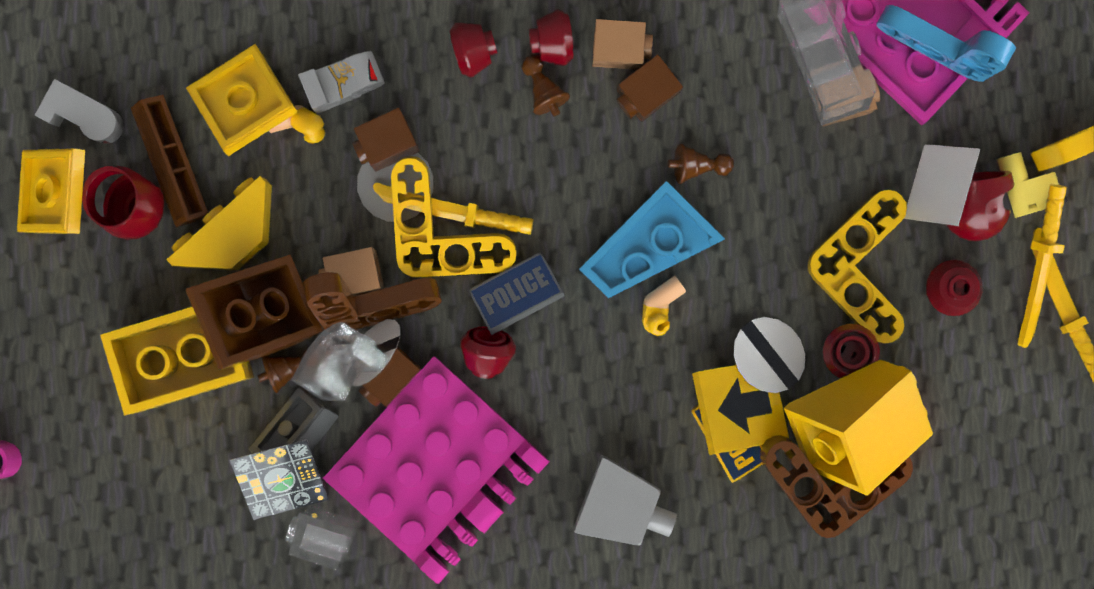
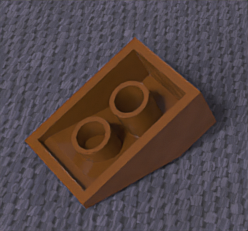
M291 255L186 289V293L219 370L270 355L294 346L323 331L319 321L307 305L303 283Z

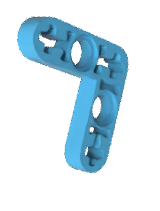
M886 5L876 24L882 32L958 74L978 82H983L1004 70L1016 50V46L1011 41L997 33L986 30L978 32L963 42L894 5Z

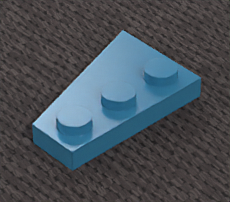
M666 181L579 270L607 298H610L725 240V238Z

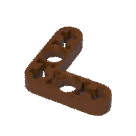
M319 273L310 276L303 282L308 307L324 330L330 334L346 333L376 325L386 319L394 320L427 311L438 306L442 300L438 283L432 278L417 279L353 297L338 273Z
M782 435L773 436L765 441L760 450V459L764 467L808 525L817 534L825 538H833L840 535L905 484L913 472V463L910 457H908L894 473L890 474L868 496L860 501H852L850 499L851 489L837 482L829 488L801 449L788 437ZM780 448L786 452V458L795 467L789 472L776 460L775 452ZM803 477H811L814 481L813 490L806 496H796L794 487L797 481ZM820 502L831 513L830 515L833 520L826 524L814 505Z

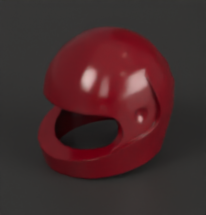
M106 166L94 171L84 183L82 193L84 210L97 225L112 236L127 240L139 239L147 236L158 227L164 213V196L161 188L154 185L144 176L124 166ZM124 174L116 179L107 190L103 203L104 217L101 216L95 206V194L98 186L109 176Z
M1010 171L974 172L959 226L947 225L950 231L958 237L969 241H982L998 234L1008 222L1011 209L1004 208L1003 197L1015 185L1012 173Z

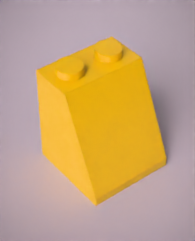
M878 360L794 400L784 407L799 448L818 474L866 496L933 435L927 417L928 413L922 403L914 374L904 366H897L883 360Z

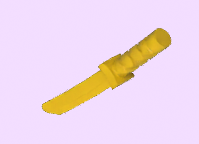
M375 183L373 190L384 202L393 204L392 187ZM408 192L407 195L399 193L400 200L410 197L424 199V196ZM431 198L433 216L464 222L465 226L475 228L476 224L531 235L534 221L532 218H521L516 215L510 216L505 213L483 211V209L478 210L479 206L472 203L464 206ZM411 205L406 207L407 209L424 213L418 206Z
M1050 184L1041 241L1031 242L1030 249L1038 251L1017 343L1018 346L1024 348L1028 347L1035 334L1053 253L1064 252L1065 245L1056 243L1067 189L1066 186Z
M1042 228L1034 230L1032 241H1041ZM1032 249L1035 259H1037L1038 251ZM1052 255L1046 286L1064 324L1059 328L1062 334L1069 333L1094 383V346L1083 327L1089 322L1085 316H1079Z

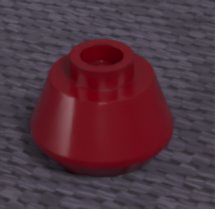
M556 9L537 19L536 28L529 29L531 53H539L541 61L566 66L573 59V37L569 15L560 9Z
M462 22L455 23L449 30L455 57L462 75L470 78L474 77L492 64L490 56L498 53L491 30L483 32L481 24Z
M949 260L940 263L931 271L926 282V294L929 302L937 311L948 316H960L970 312L976 307L982 296L983 286L980 275L970 264L960 260Z
M845 324L835 328L827 336L823 345L825 365L833 375L840 379L878 361L880 357L879 344L874 334L867 328L857 324ZM844 345L845 348L843 349V351H842V353H841V352H840V351H841V347Z
M486 326L474 327L467 331L460 339L466 367L475 376L480 378H493L496 374L502 373L516 352V344L507 332L500 330L491 335Z

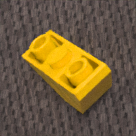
M261 176L256 180L252 177L246 179L234 190L233 194L236 196L234 200L225 208L222 205L216 206L202 219L205 225L197 233L192 235L188 232L173 244L171 249L174 253L166 260L176 267L239 270L269 243L272 185Z

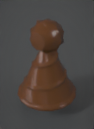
M527 56L523 59L521 67L523 72L527 76H532L533 113L535 115H542L551 111L553 116L559 115L558 107L569 100L570 94L562 90L560 86H557L549 77L542 73L544 63L540 60L539 56Z
M682 143L676 148L675 158L668 160V168H674L675 179L679 184L713 169L716 174L726 176L733 171L734 160L729 154H718L713 160L705 154L686 147Z
M314 348L304 350L301 358L262 357V362L266 372L257 376L260 382L269 379L274 392L277 394L304 366L311 370L319 368L323 362V356L318 349Z

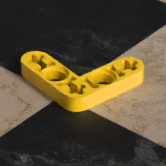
M1094 126L1030 153L1038 172L1068 163L1094 152Z
M414 156L404 157L395 164L391 173L396 259L398 267L404 274L410 277L500 273L512 267L516 260L517 250L515 243L505 234L490 233L434 237L428 166L423 160ZM408 164L413 165L415 172H421L422 178L416 179L414 187L415 194L424 192V199L416 197L404 200L399 199V193L404 195L408 193L407 181L399 178V173L404 172ZM414 205L423 210L425 221L421 226L410 228L403 223L401 214L407 206ZM499 242L502 249L510 251V255L503 256L502 263H495L493 256H481L482 265L475 266L476 252L473 243H481L480 251H490L493 249V244ZM454 244L464 246L469 253L467 262L461 266L449 264L445 257V251L449 246ZM432 245H440L438 260L441 267L433 268L434 259L422 260L420 267L414 268L412 261L405 260L404 258L405 255L410 254L412 247H419L420 254H433Z
M892 190L880 191L873 195L812 253L807 265L808 272L813 280L853 322L870 330L878 343L885 344L899 339L904 330L903 317L855 265L882 241L906 215V201L902 195ZM880 199L883 202L893 200L896 204L892 209L895 217L886 216L881 218L875 224L882 228L881 232L877 234L872 223L863 219L862 215L866 212L869 219L873 218L881 209L878 204ZM855 225L864 228L868 235L867 243L861 249L852 248L846 241V232ZM837 240L841 250L852 256V259L847 262L845 256L840 257L833 265L836 270L834 275L829 272L821 275L818 271L821 267L818 258L821 255L824 258L832 257L838 251L837 248L832 246V243ZM852 283L860 284L866 290V300L859 307H852L845 300V290ZM875 300L880 303V306L873 310L882 318L891 316L893 319L890 323V328L893 330L890 335L886 332L876 333L875 329L878 327V323L871 315H867L864 320L859 316L870 309Z

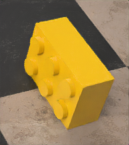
M193 307L100 335L124 416L254 378L250 361L219 370Z

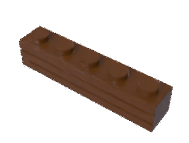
M163 95L141 99L131 107V111L174 224L177 228L198 222L208 214L165 98Z

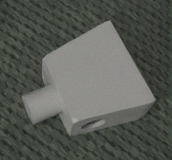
M601 455L573 529L575 533L640 546L647 529L669 537L675 525L677 513L656 506L661 492L657 486L608 457Z

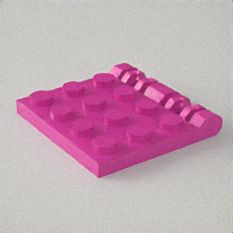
M814 0L803 14L862 70L867 69L868 75L871 78H875L877 84L922 126L968 78L882 32L876 24L886 5L900 7L963 42L982 30L991 31L1007 38L1030 12L1017 1L998 21H995L993 17L1009 0H992L991 5L986 10L974 0Z
M434 356L323 479L403 551L421 571L435 583L439 584L450 570L427 547L431 545L448 563L455 566L461 560L458 553L438 537L448 525L464 544L473 547L478 539L455 518L456 515L461 512L477 529L485 533L504 511L481 488L487 484L510 505L516 499L513 491L493 476L496 471L504 464L520 483L528 486L534 480L533 477L510 456L515 452L538 474L550 461Z

